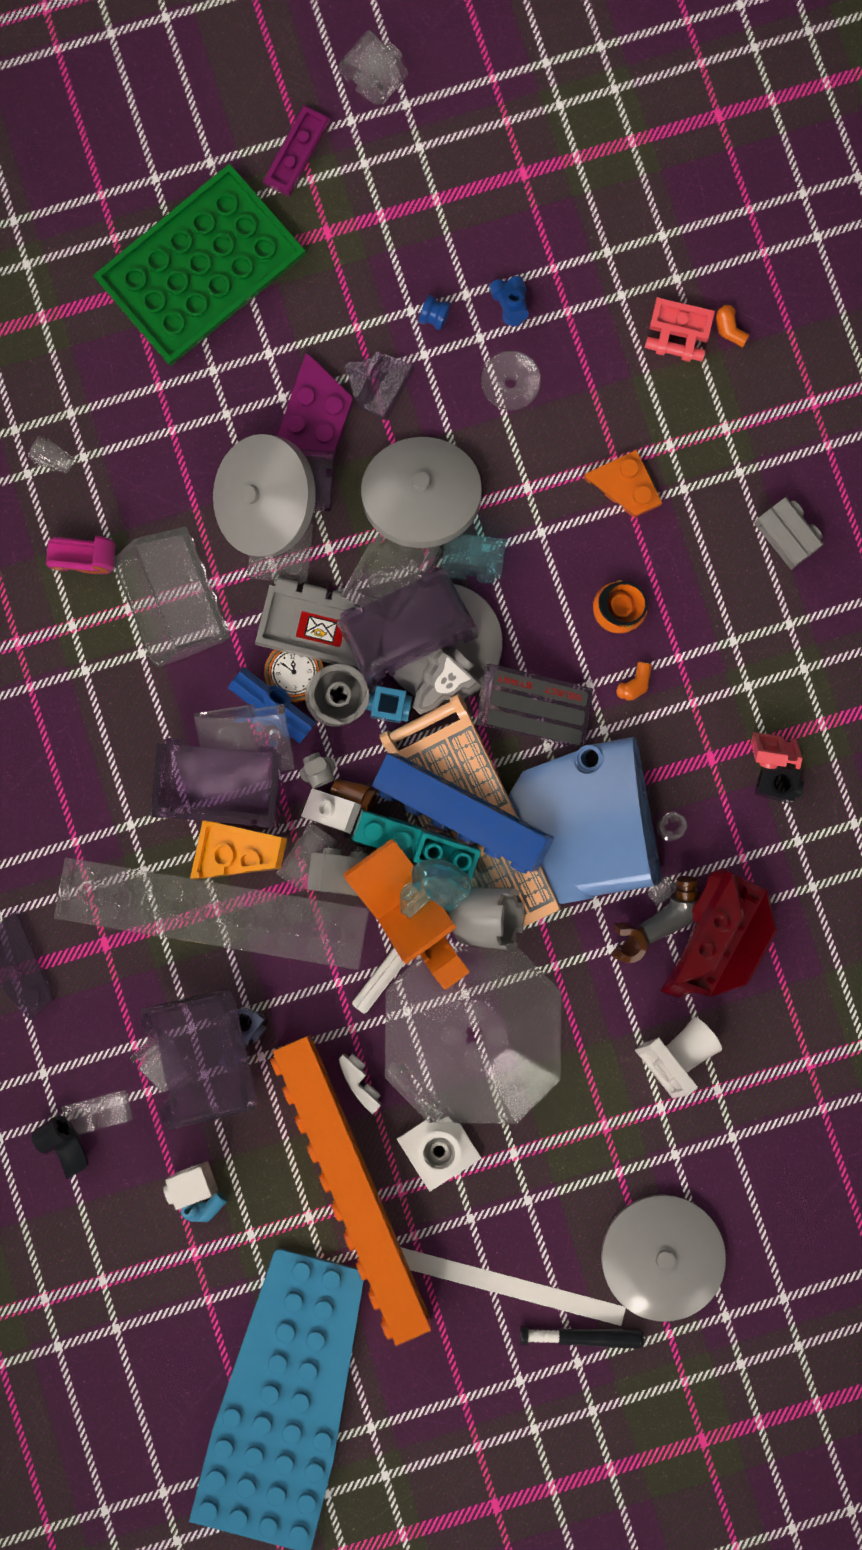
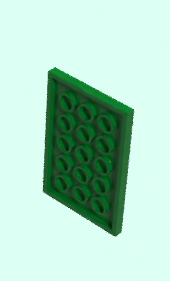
M228 164L96 272L93 277L171 367L306 255V251L236 170Z

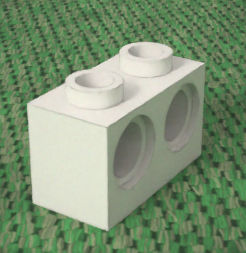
M208 1161L172 1174L165 1180L167 1186L163 1187L169 1205L174 1204L176 1210L212 1197L218 1191Z

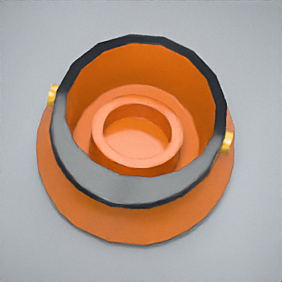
M618 580L605 585L599 590L594 598L593 613L599 625L605 630L613 633H626L636 629L644 621L647 614V598L644 591L638 585Z

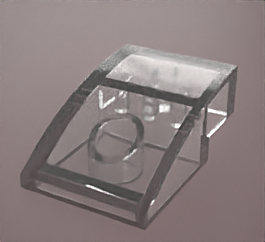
M378 533L373 544H368L340 596L394 624L426 580L443 550L439 546L413 548L399 545Z
M252 704L194 714L205 771L249 774L295 769V759L284 704L257 709Z

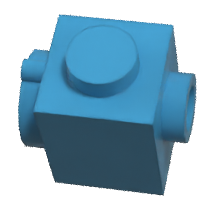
M376 686L375 693L369 692V702L366 710L371 711L370 718L399 724L401 721L407 722L412 696L406 695V691Z

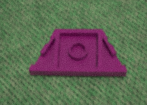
M305 354L277 434V436L283 437L295 444L307 460L316 456L323 458L335 455L353 403V397L308 354Z

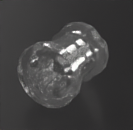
M676 812L667 813L657 823V833L662 839L667 841H675L682 837L687 829V821L684 816ZM668 819L672 823H678L679 828L675 830L676 835H673L672 831L665 830V825L669 823Z

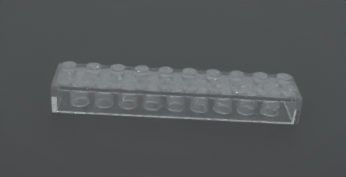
M65 857L54 918L360 970L370 910Z

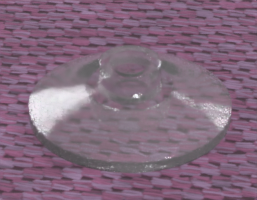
M505 351L493 356L486 363L481 375V386L484 395L493 405L504 410H518L529 405L537 396L541 384L540 372L535 362L527 355L517 351ZM512 379L516 382V386L508 388L505 382Z

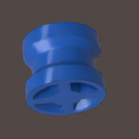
M429 294L422 307L419 323L423 325L427 323L432 324L436 330L442 331L451 309V303L448 301L439 302L435 296Z

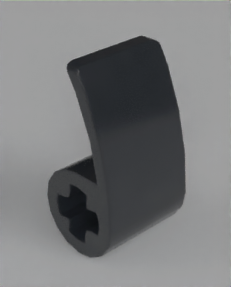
M57 1115L32 1132V1142L39 1152L48 1154L55 1150L66 1179L76 1175L89 1165L84 1147L76 1131L65 1117Z

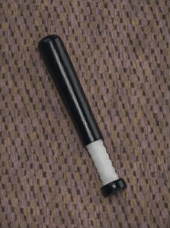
M521 1326L520 1345H528V1342L559 1343V1345L639 1349L644 1345V1333L639 1329L559 1328L557 1331L529 1330L527 1326Z

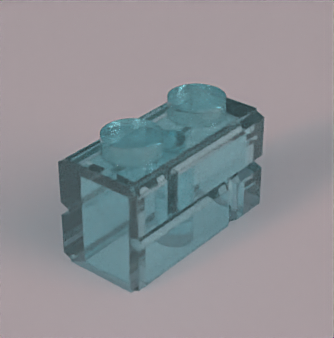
M461 534L454 540L444 544L441 572H447V577L453 579H464L465 575L477 576L476 580L483 583H494L495 579L501 580L506 539Z

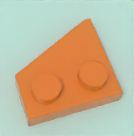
M637 450L584 474V478L589 484L592 483L605 493L607 498L621 505L623 510L633 518L662 505V501Z

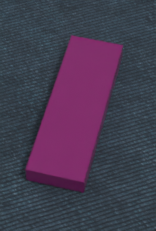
M305 105L303 106L263 179L264 185L290 198L331 122L329 117Z

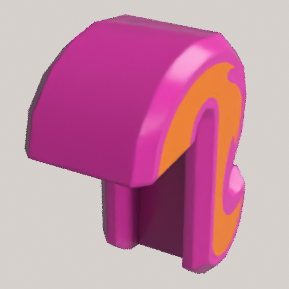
M96 535L95 541L52 537L48 540L46 565L50 569L59 571L74 570L90 574H109L114 570L117 545L109 538Z

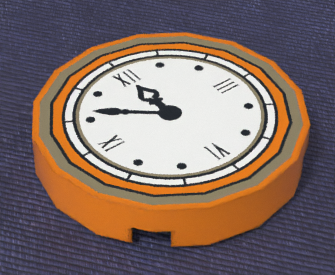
M274 650L265 662L264 677L269 687L276 685L283 688L289 694L291 703H299L305 701L306 687L310 679L323 668V664L319 660Z

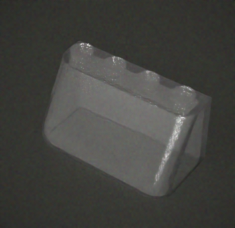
M187 527L134 538L116 556V573L149 657L155 666L160 667L221 644L230 638L227 622L222 618L217 605V597L210 588L206 578V569L200 563L195 541L189 535Z

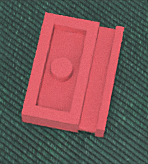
M753 732L751 746L755 762L759 763L760 766L776 769L778 766L786 767L787 763L794 764L795 769H800L802 755L797 739L792 738L791 742H785L782 736Z

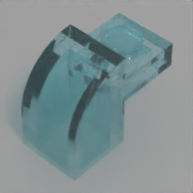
M429 859L417 863L411 868L412 882L407 883L400 893L401 913L411 918L430 899L448 912H451L471 893L469 875L446 860Z

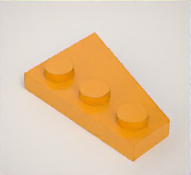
M202 820L190 879L197 880L280 869L287 838Z

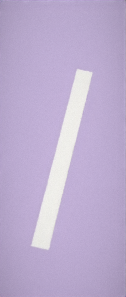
M401 1248L412 1271L611 1324L622 1325L626 1309L624 1306Z

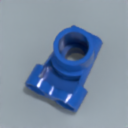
M514 276L508 281L495 280L489 285L493 299L499 301L502 307L503 322L510 326L521 325L529 316L524 296L527 288L521 276Z

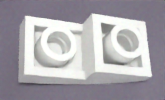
M343 1054L339 1058V1062L345 1079L358 1100L373 1115L382 1104L377 1100L381 1095L369 1084H366L364 1087L360 1084L361 1080L367 1075L363 1071L366 1065L354 1054H351L350 1057Z

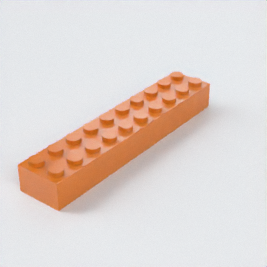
M311 1034L272 1051L274 1055L270 1059L272 1067L277 1076L282 1075L286 1083V1086L282 1088L288 1104H294L298 1114L294 1117L301 1134L307 1133L310 1140L307 1146L308 1153L313 1163L319 1162L322 1169L319 1175L321 1184L326 1193L331 1191L334 1198L333 1204H331L334 1215L338 1222L343 1220L347 1228L343 1234L350 1251L356 1250L359 1257L356 1263L358 1272L363 1281L368 1279L371 1287H369L370 1292H368L374 1309H381L383 1316H381L382 1321L380 1323L387 1340L393 1338L397 1346L431 1331V1318Z

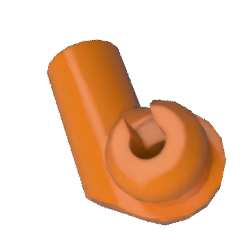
M724 305L716 314L718 332L725 339L743 348L750 334L736 327V311L734 307Z
M638 662L635 678L626 684L620 683L616 689L617 696L626 701H633L646 693L652 665Z

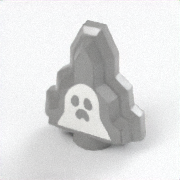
M436 644L428 654L429 663L423 671L424 683L417 689L412 707L421 715L436 709L444 700H450L451 697L457 694L462 695L465 693L470 695L481 686V682L470 672L475 666L474 663L460 650L456 649L451 654L443 649L442 646Z

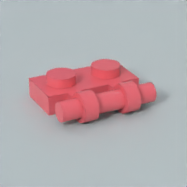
M657 297L649 329L659 331L660 336L659 339L647 336L645 348L656 351L655 354L662 356L667 353L680 356L683 361L690 362L692 359L702 362L705 350L694 348L695 341L707 343L715 311ZM672 334L686 338L685 345L669 342V335Z

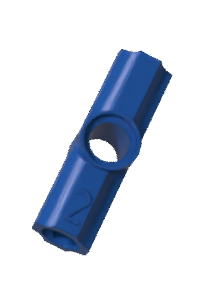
M245 667L241 669L228 686L229 690L253 708V714L259 722L268 726L276 725L299 744L316 723L291 704V698L283 688L276 685L269 687Z

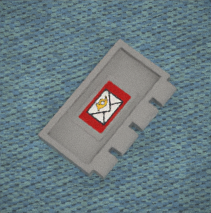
M279 576L276 586L269 585L255 645L331 664H346L357 670L373 673L387 615L381 613L383 602L362 598L361 606L356 607L357 596L333 590L332 598L328 600L325 599L327 588L304 583L302 593L296 592L298 581Z

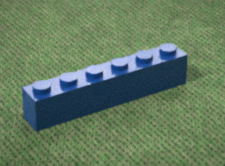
M387 753L372 784V787L380 790L378 795L391 802L398 800L404 803L406 811L416 816L424 814L430 817L432 825L445 831L448 828L458 833V839L470 845H473L474 842L485 847L483 852L496 859H500L501 856L511 861L510 866L513 869L527 874L528 871L534 872L539 870L555 838L397 753Z

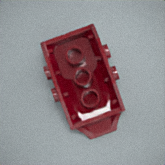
M721 868L710 874L702 895L693 905L692 917L695 922L694 928L681 958L660 989V992L677 998L692 993L714 997L748 985L777 932L769 891L738 874Z

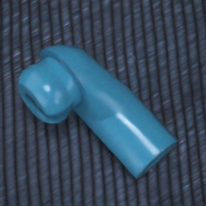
M217 1191L207 1202L199 1201L181 1208V1215L184 1219L191 1222H208L228 1202V1199L223 1193Z

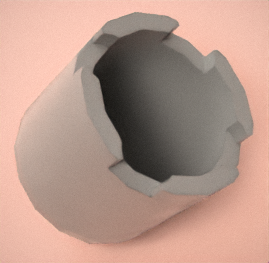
M470 887L459 892L454 898L452 905L447 909V914L457 927L452 931L454 937L460 943L469 946L511 951L515 949L518 945L514 941L516 933L523 932L525 918L524 903L517 902L516 896L520 894L519 890L515 888Z

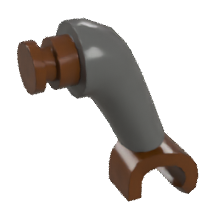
M693 876L677 877L676 884L680 887L676 888V894L670 897V902L663 909L640 923L638 929L629 923H614L613 930L620 936H629L626 943L616 947L610 955L616 960L625 963L637 962L645 955L648 945L693 922V905L700 898V895H698L699 890L695 887L699 884V879Z

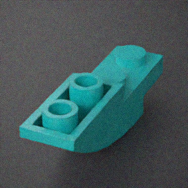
M363 809L352 836L353 841L375 848H380L389 840L394 839L405 855L412 859L413 862L469 880L472 879L481 850L439 833Z

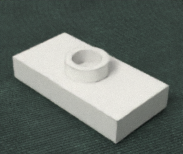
M311 789L301 817L351 834L361 805L316 789Z

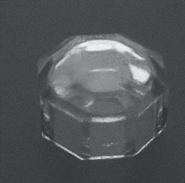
M665 876L660 881V885L653 886L647 892V895L655 904L663 903L673 895L677 884L669 876Z

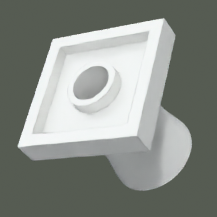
M693 1017L687 1026L667 1046L659 1038L642 1043L635 1051L672 1098L689 1096L698 1088L687 1073L706 1059L722 1051V1046L712 1030L699 1018Z
M449 1105L397 1138V1141L429 1192L482 1159ZM438 1145L443 1146L445 1149V1154L441 1157H437L433 1153L434 1147Z

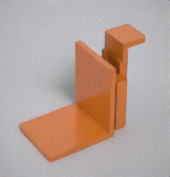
M394 839L386 842L343 874L348 884L376 917L405 965L420 955L432 975L445 990L469 974L468 968L446 938V935L457 927L430 886Z

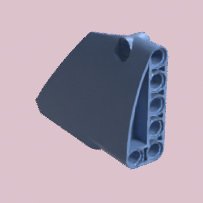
M635 737L585 745L578 751L527 769L521 773L508 797L519 819L555 837L541 867L559 904L592 899L594 896L653 887L662 883L641 758ZM590 750H594L599 757L598 763L594 767L589 766L586 761V755Z

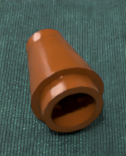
M336 779L330 794L360 804V814L362 809L371 812L378 792L372 790V786Z

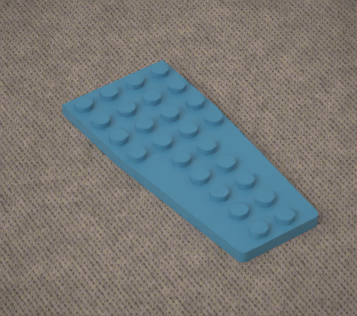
M278 1248L274 1252L212 1430L189 1522L293 1550H311L335 1456L364 1283L356 1267L283 1248Z

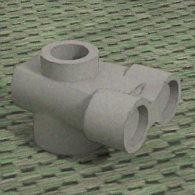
M317 752L303 759L304 767L300 771V777L304 782L310 783L312 789L323 786L335 779L332 774L335 770V763L331 758H322L320 753Z

